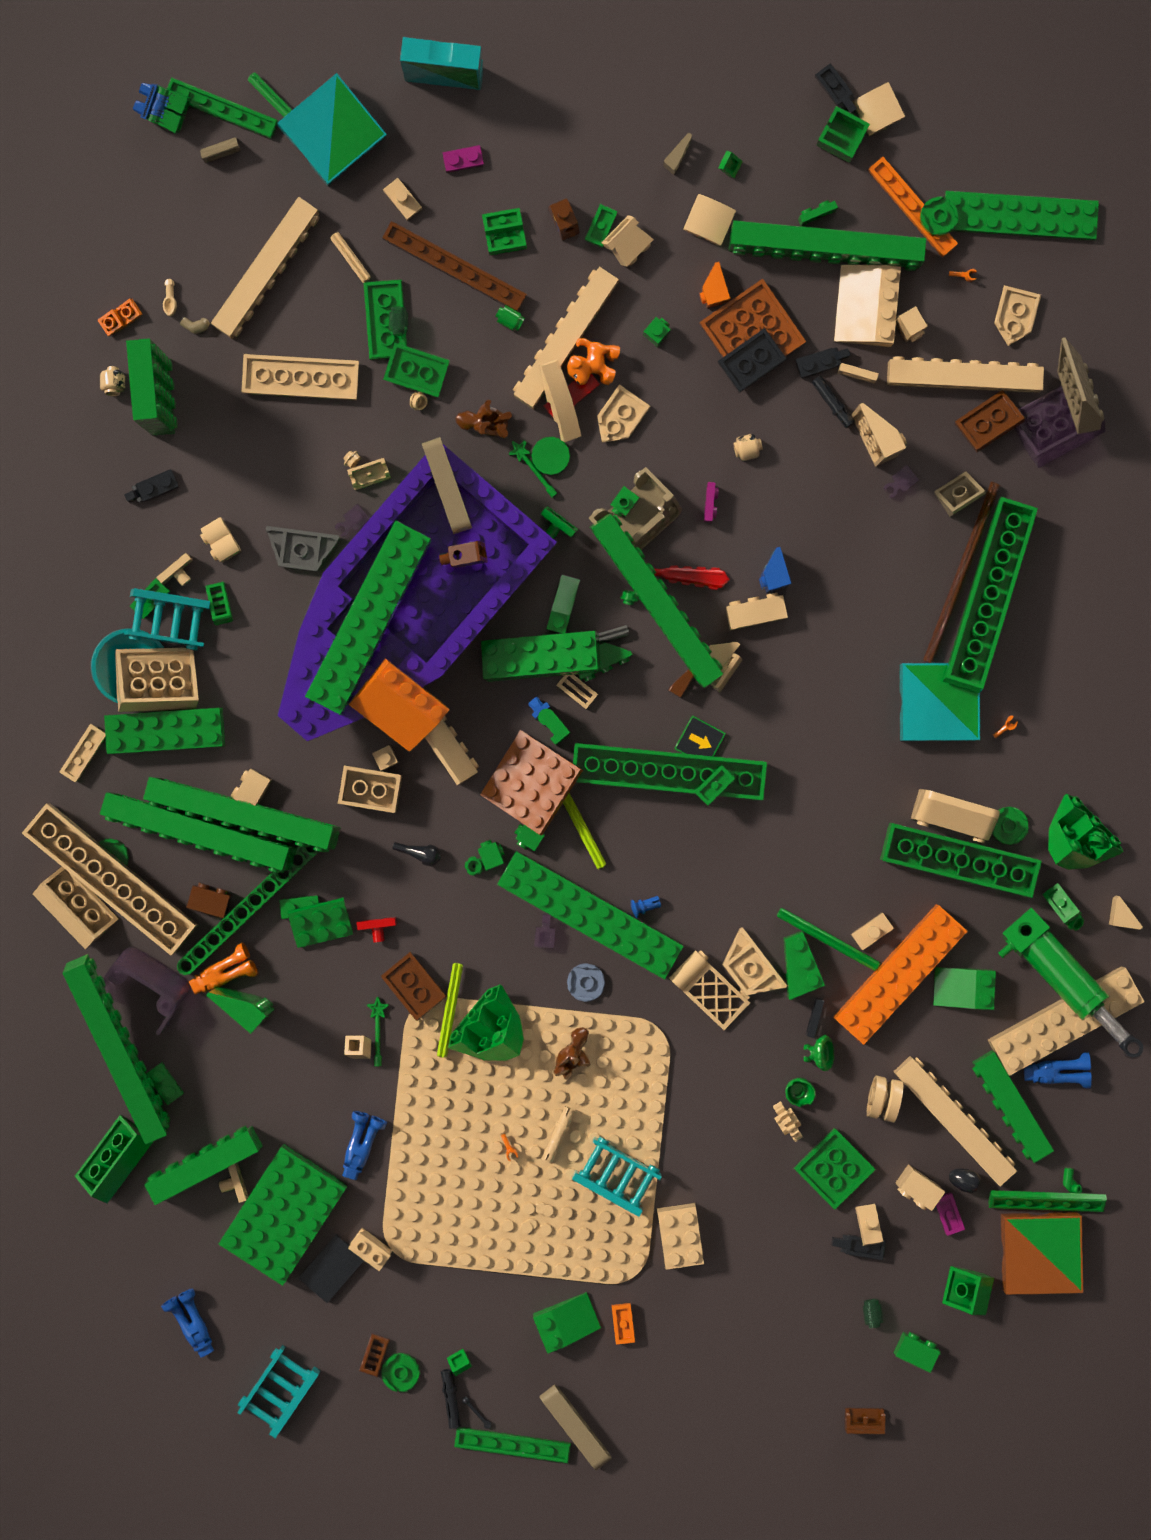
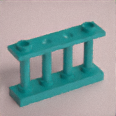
M136 588L131 589L130 597L135 598L134 601H136L132 631L127 630L124 632V635L129 636L130 640L140 641L141 638L170 642L186 645V649L198 650V647H204V643L197 642L201 612L209 609L210 601ZM146 600L154 601L155 605L151 634L140 632L143 607ZM166 603L173 604L174 608L170 637L159 636L163 606ZM185 606L192 607L193 611L189 640L178 639L182 609Z
M601 1136L599 1138L594 1137L592 1142L597 1146L584 1169L580 1170V1172L575 1170L572 1180L640 1217L643 1211L640 1201L653 1178L661 1179L660 1169L651 1164L648 1167L609 1145V1141ZM605 1149L614 1155L600 1180L597 1179L595 1181L590 1178V1172L601 1152ZM621 1158L630 1163L617 1189L614 1188L612 1191L607 1188L606 1183ZM639 1168L647 1174L634 1198L629 1200L623 1197V1192L634 1172Z
M284 1345L280 1349L275 1348L270 1356L272 1361L249 1395L241 1398L238 1403L240 1408L237 1412L241 1415L246 1408L268 1423L269 1427L272 1428L269 1435L274 1438L280 1433L320 1373V1370L315 1366L311 1371L308 1369L306 1371L282 1354L285 1349ZM277 1360L302 1377L304 1382L300 1387L298 1385L294 1386L271 1370ZM266 1376L291 1392L293 1398L290 1402L282 1401L260 1386ZM255 1392L280 1408L282 1414L279 1419L277 1417L273 1418L249 1402Z

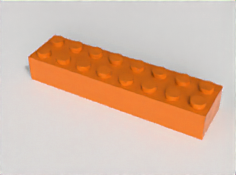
M936 904L833 1017L864 1045L966 934L967 930L940 905Z

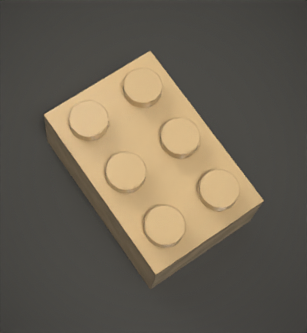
M344 765L338 804L396 813L403 775Z
M695 1203L657 1208L666 1270L704 1264Z

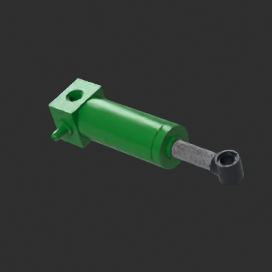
M1032 908L1002 933L1007 945L998 952L1001 958L1006 957L1012 950L1020 958L1024 957L1082 1021L1089 1016H1094L1120 1044L1119 1047L1127 1058L1137 1059L1142 1055L1144 1049L1142 1042L1132 1034H1128L1111 1013L1105 1009V1002L1110 996L1106 991H1103L1104 989L1050 932V927ZM1024 930L1031 932L1029 936H1023L1021 933ZM1130 1044H1136L1139 1047V1051L1136 1054L1128 1051Z

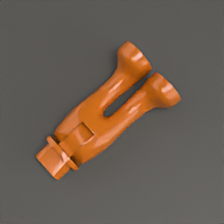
M238 944L231 956L195 975V978L189 981L194 994L205 993L208 990L221 987L240 976H257L259 974L258 969L252 960L243 963L229 972L223 973L228 967L250 958L245 944Z

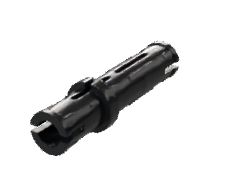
M822 376L817 377L811 382L833 411V416L836 415L845 429L851 426L855 420L850 416L845 404L838 400Z
M444 1369L440 1371L443 1382L442 1393H444L449 1429L461 1427L456 1399L457 1386L454 1383L452 1370Z

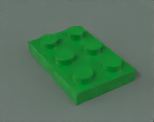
M395 342L383 380L439 397L450 360Z
M344 897L287 912L297 948L353 935Z

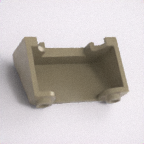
M646 467L635 474V487L631 490L639 497V501L626 518L623 515L621 518L618 517L623 524L620 526L623 532L628 531L634 540L631 542L635 548L639 547L640 550L668 527L682 511L675 496ZM604 508L596 509L589 517V520L592 524H595L607 514L613 516L615 515L611 511L613 508L608 511Z

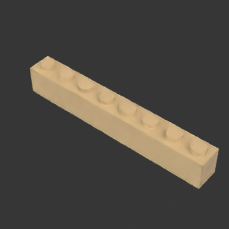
M300 197L297 198L211 322L213 327L231 339L241 333L243 329L241 326L245 320H250L254 313L252 310L256 304L259 306L265 298L263 294L267 289L270 290L273 287L277 274H281L287 266L285 263L288 258H293L298 250L296 248L300 241H305L309 234L307 232L309 228L317 224L320 217L316 208Z
M601 267L597 271L593 270L588 277L589 283L586 287L583 285L577 293L579 298L576 302L572 301L566 310L568 314L565 318H560L555 326L558 329L554 335L550 333L545 341L547 345L544 350L540 349L535 355L534 359H536V362L533 366L529 365L523 374L525 378L522 382L518 381L513 388L515 392L514 397L532 410L545 393L539 365L558 360L560 367L563 366L576 347V341L582 338L618 284L619 279Z
M893 357L888 362L887 385L1040 393L1043 390L1044 367H1039L1037 363L1019 366L1020 363L1017 362L1000 365L998 361L981 364V361L978 360L962 363V360L958 359L943 362V359L939 358L924 361V358L918 357L912 358V360H905V357Z
M909 1056L893 1072L999 1186L1003 1185L1017 1172L1013 1167L1015 1163L1009 1156L1005 1158L1000 1153L1002 1149L996 1142L992 1144L987 1139L989 1135L983 1128L979 1130L974 1125L976 1121L970 1114L965 1115L961 1111L963 1107L957 1100L952 1101L948 1097L950 1092L943 1085L939 1087L935 1083L937 1078L930 1071L926 1073L922 1069L924 1064L917 1057L913 1059Z

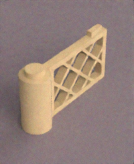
M695 950L669 979L725 1030L750 1004L748 1001L750 997L745 995L742 990L738 991L713 968L707 962L709 957L701 950L699 952ZM709 969L715 974V982H704V974ZM726 984L728 986V995H718V985ZM694 985H701V996H693L689 990ZM704 985H715V995L704 996ZM739 997L744 1001L739 1008H731V998ZM715 998V1009L704 1007V999ZM718 998H728L729 1008L718 1009ZM729 1011V1019L722 1024L718 1020V1012Z

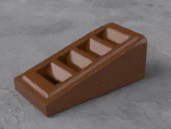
M688 669L667 691L679 698L682 697L694 677L691 671Z
M371 1334L359 1370L360 1372L378 1377L390 1341L389 1339ZM373 1341L383 1343V1348L373 1345ZM371 1348L382 1351L381 1355L370 1352ZM368 1356L378 1358V1363L368 1360ZM366 1363L377 1366L376 1370L365 1367Z

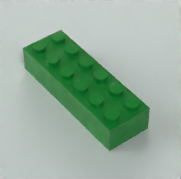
M596 631L481 641L483 679L487 682L601 672L599 634Z
M223 708L104 716L107 754L225 747Z
M245 1125L237 1129L233 1136L230 1137L228 1134L220 1138L216 1145L213 1146L210 1143L201 1148L199 1154L196 1155L193 1152L187 1155L182 1160V1163L179 1164L176 1161L168 1165L164 1172L158 1170L147 1178L149 1181L144 1185L154 1205L258 1152L262 1148V1144L253 1126L247 1128Z

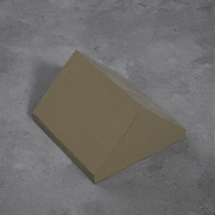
M967 471L934 491L949 517L986 494L985 490Z

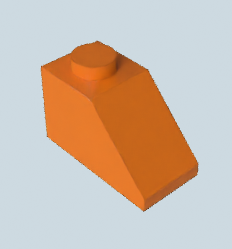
M716 262L702 287V292L699 293L702 304H706L707 308L727 303L730 300L719 262Z

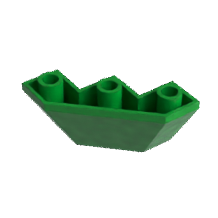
M1064 795L1049 827L1048 850L1056 865L1067 870L1089 868L1124 852L1118 837L1113 835L1077 796ZM1094 831L1102 832L1107 842L1101 848L1093 847L1088 843L1089 834Z
M499 984L489 988L450 1035L448 1048L488 1061H507L520 1055L524 1041L521 1019L502 985Z

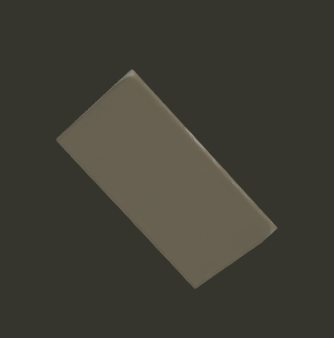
M235 137L200 150L204 163H208L239 152L241 149Z

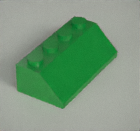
M119 1115L76 1173L75 1178L91 1197L108 1204L153 1142L145 1145L137 1126L122 1115Z

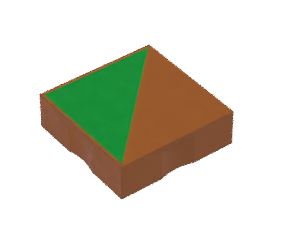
M1053 1212L1042 1215L1029 1213L1001 1214V1241L1004 1251L1002 1290L1006 1295L1083 1293L1082 1216L1078 1212Z

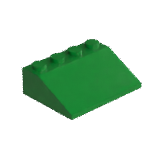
M216 987L206 995L250 1034L259 1028L275 1010L272 1007L273 1003L266 997L262 998L225 987Z

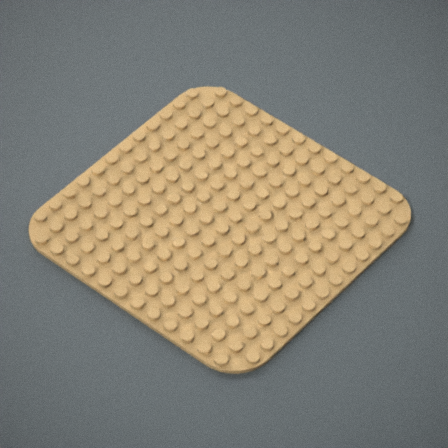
M447 997L418 1021L409 1014L403 1031L383 1217V1233L391 1250L403 1260L416 1264L593 1283L619 1284L636 1276L644 1267L649 1256L657 1178H653L640 1201L643 1211L640 1217L575 1182L572 1180V1175L575 1170L580 1172V1170L584 1169L597 1146L592 1142V1139L594 1137L599 1138V1136L607 1139L612 1147L649 1167L651 1164L657 1168L659 1167L670 1065V1048L663 1032L652 1022L638 1017L513 1004L520 1016L524 1037L519 1056L507 1061H488L449 1048L447 1057L442 1058L437 1056ZM457 998L452 1032L478 1000ZM580 1027L587 1028L589 1035L582 1050L588 1057L591 1065L589 1067L577 1066L575 1069H572L573 1074L568 1080H565L563 1075L555 1076L553 1072L556 1067V1058L563 1048L572 1043L571 1032ZM568 1106L571 1110H576V1113L569 1124L570 1129L566 1131L551 1164L541 1158L556 1128V1121H559L564 1107ZM501 1135H506L511 1147L517 1150L518 1158L515 1153H510L511 1161H508L506 1157L507 1149ZM603 1149L590 1172L591 1179L595 1181L597 1179L600 1180L614 1154ZM620 1158L606 1183L607 1188L612 1191L614 1188L617 1189L630 1163ZM639 1168L636 1169L623 1192V1197L629 1200L634 1198L647 1174L645 1171ZM548 1179L564 1188L563 1193L555 1198L545 1197L536 1199ZM547 1186V1187L545 1188V1190H544V1194L546 1195V1190H547L549 1187H553V1186ZM540 1202L546 1204L542 1209L543 1214L536 1212V1205ZM530 1218L537 1222V1227L532 1230V1224L526 1222Z

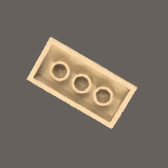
M63 867L44 880L33 892V895L85 950L118 920L117 916L93 891Z

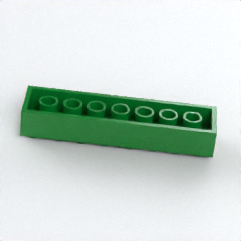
M889 823L880 860L1031 898L1033 897L1042 861L894 823Z

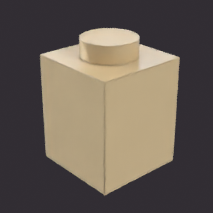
M391 745L372 753L380 771L399 763Z
M346 1036L344 1055L352 1059H370L371 1039L365 1036Z

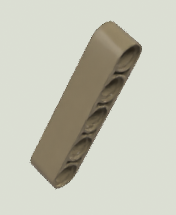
M441 437L422 443L453 534L472 529Z
M556 1384L540 1395L544 1405L596 1471L612 1459L607 1449Z

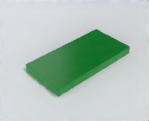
M402 280L363 282L369 359H388L391 356L395 342L407 346Z

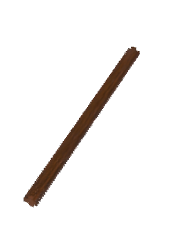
M990 482V487L979 511L973 532L967 543L968 545H966L963 558L944 603L942 614L939 616V621L928 645V650L923 659L927 663H934L932 661H934L933 658L935 659L934 656H936L935 654L939 650L937 647H939L938 645L942 641L941 638L943 637L941 636H944L942 634H945L943 633L945 632L944 629H946L945 627L949 623L947 620H949L948 618L952 614L951 611L954 609L952 607H955L953 605H956L955 600H957L956 598L960 594L959 589L963 587L961 586L963 585V580H965L963 578H966V571H968L967 569L971 565L970 562H972L970 560L974 558L972 556H974L973 553H975L974 551L978 547L976 545L978 544L977 542H980L978 540H980V535L983 533L981 531L985 529L983 528L985 527L984 524H986L985 522L989 518L987 515L991 513L989 511H991V506L994 504L992 502L996 500L995 495H997L996 493L1000 489L998 486L1001 485L995 482Z

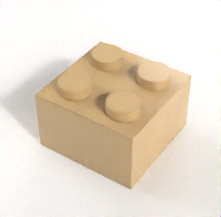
M909 1164L896 1181L899 1187L897 1190L908 1199L914 1198L913 1201L923 1210L928 1208L932 1211L945 1193L938 1184Z

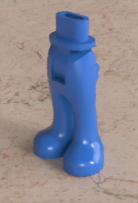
M1089 1052L1082 1053L1080 1058L1076 1060H1050L1039 1062L1037 1065L1032 1063V1065L1024 1068V1080L1045 1084L1078 1083L1085 1089H1091V1072L1060 1073L1061 1070H1091Z
M353 1111L352 1119L355 1122V1126L346 1150L342 1176L357 1180L359 1173H362V1169L369 1158L377 1132L385 1129L387 1121L371 1116L365 1139L360 1144L369 1114Z
M191 1288L180 1293L178 1298L177 1296L170 1298L161 1305V1308L164 1312L173 1313L185 1338L194 1347L193 1350L197 1351L200 1358L213 1352L214 1349L211 1345L212 1340L210 1339L207 1327L194 1304L195 1291ZM180 1302L184 1305L185 1309L187 1310L192 1320L191 1323L187 1320L180 1305Z

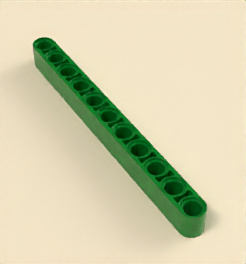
M299 846L296 849L295 855H301L303 863L296 865L293 861L291 869L288 870V878H282L280 873L272 872L179 960L177 964L179 973L182 975L193 973L320 851L310 852L307 847ZM268 881H272L275 884L273 892L266 889ZM254 894H257L261 897V903L259 905H255L252 902V896ZM239 908L247 910L246 918H241L238 915ZM226 921L233 923L232 931L225 930L224 923ZM212 934H216L219 937V943L216 945L210 941ZM199 947L205 950L206 954L203 958L199 957L196 953ZM184 961L191 963L190 971L184 970L182 966Z

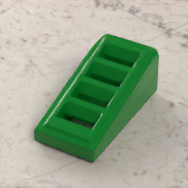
M220 582L205 586L214 625L233 622L225 583ZM222 590V593L211 594V592ZM224 598V600L213 602L215 599ZM225 605V608L215 610L216 607Z

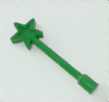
M512 441L514 449L509 452V455H517L519 462L523 458L545 486L551 498L555 497L558 494L556 490L547 483L526 456L530 455V452L525 449L526 441H523L520 445Z
M376 997L375 1004H367V1006L372 1009L370 1017L375 1016L374 1066H382V1056L380 1055V1016L385 1017L383 1009L388 1007L389 1004H381L379 997Z

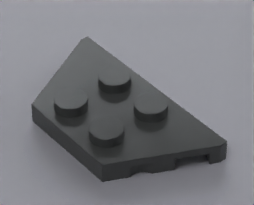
M266 526V531L279 567L318 572L340 539L339 535Z

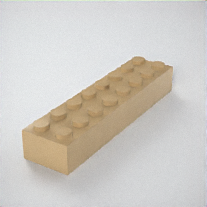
M1121 966L1095 980L1104 989L1103 991H1106L1110 996L1105 1002L1104 1007L1114 1018L1144 1002L1125 967ZM1061 999L988 1039V1042L1010 1076L1100 1027L1102 1024L1094 1016H1089L1082 1021L1065 1001Z

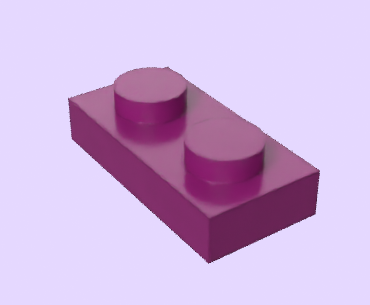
M480 145L442 152L446 173L484 166Z
M714 482L707 483L704 522L711 523L712 519L716 518L717 515L714 499H718L719 488H715L716 483Z
M950 1192L943 1195L936 1208L945 1234L948 1236L965 1230L953 1194Z

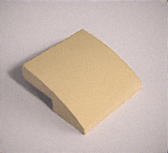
M889 82L853 101L859 118L870 123L867 130L868 137L905 118Z
M698 194L683 230L698 238H704L717 246H721L736 210L709 197Z
M732 653L723 669H721L723 675L712 682L711 685L718 692L723 690L742 662V658L739 655Z

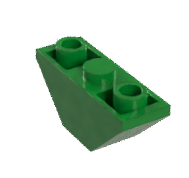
M608 643L599 645L602 673L612 670V665L618 662L622 665L630 661L631 651ZM595 673L579 675V679H584L585 682L596 677Z

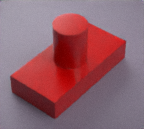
M396 917L358 921L357 930L372 929L373 942L385 941L383 927L396 926Z

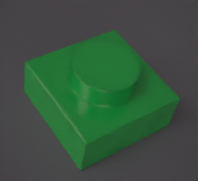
M726 151L718 169L727 176L735 178L743 161L734 153Z
M464 1349L447 1358L455 1376L472 1367Z

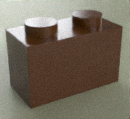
M200 882L198 885L192 886L186 908L221 918L226 917L232 895L228 894V890L222 888L212 890L209 889L210 885Z

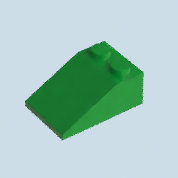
M935 967L933 1005L994 1010L996 971L992 969Z
M587 1292L533 1313V1319L547 1354L566 1347L601 1328Z

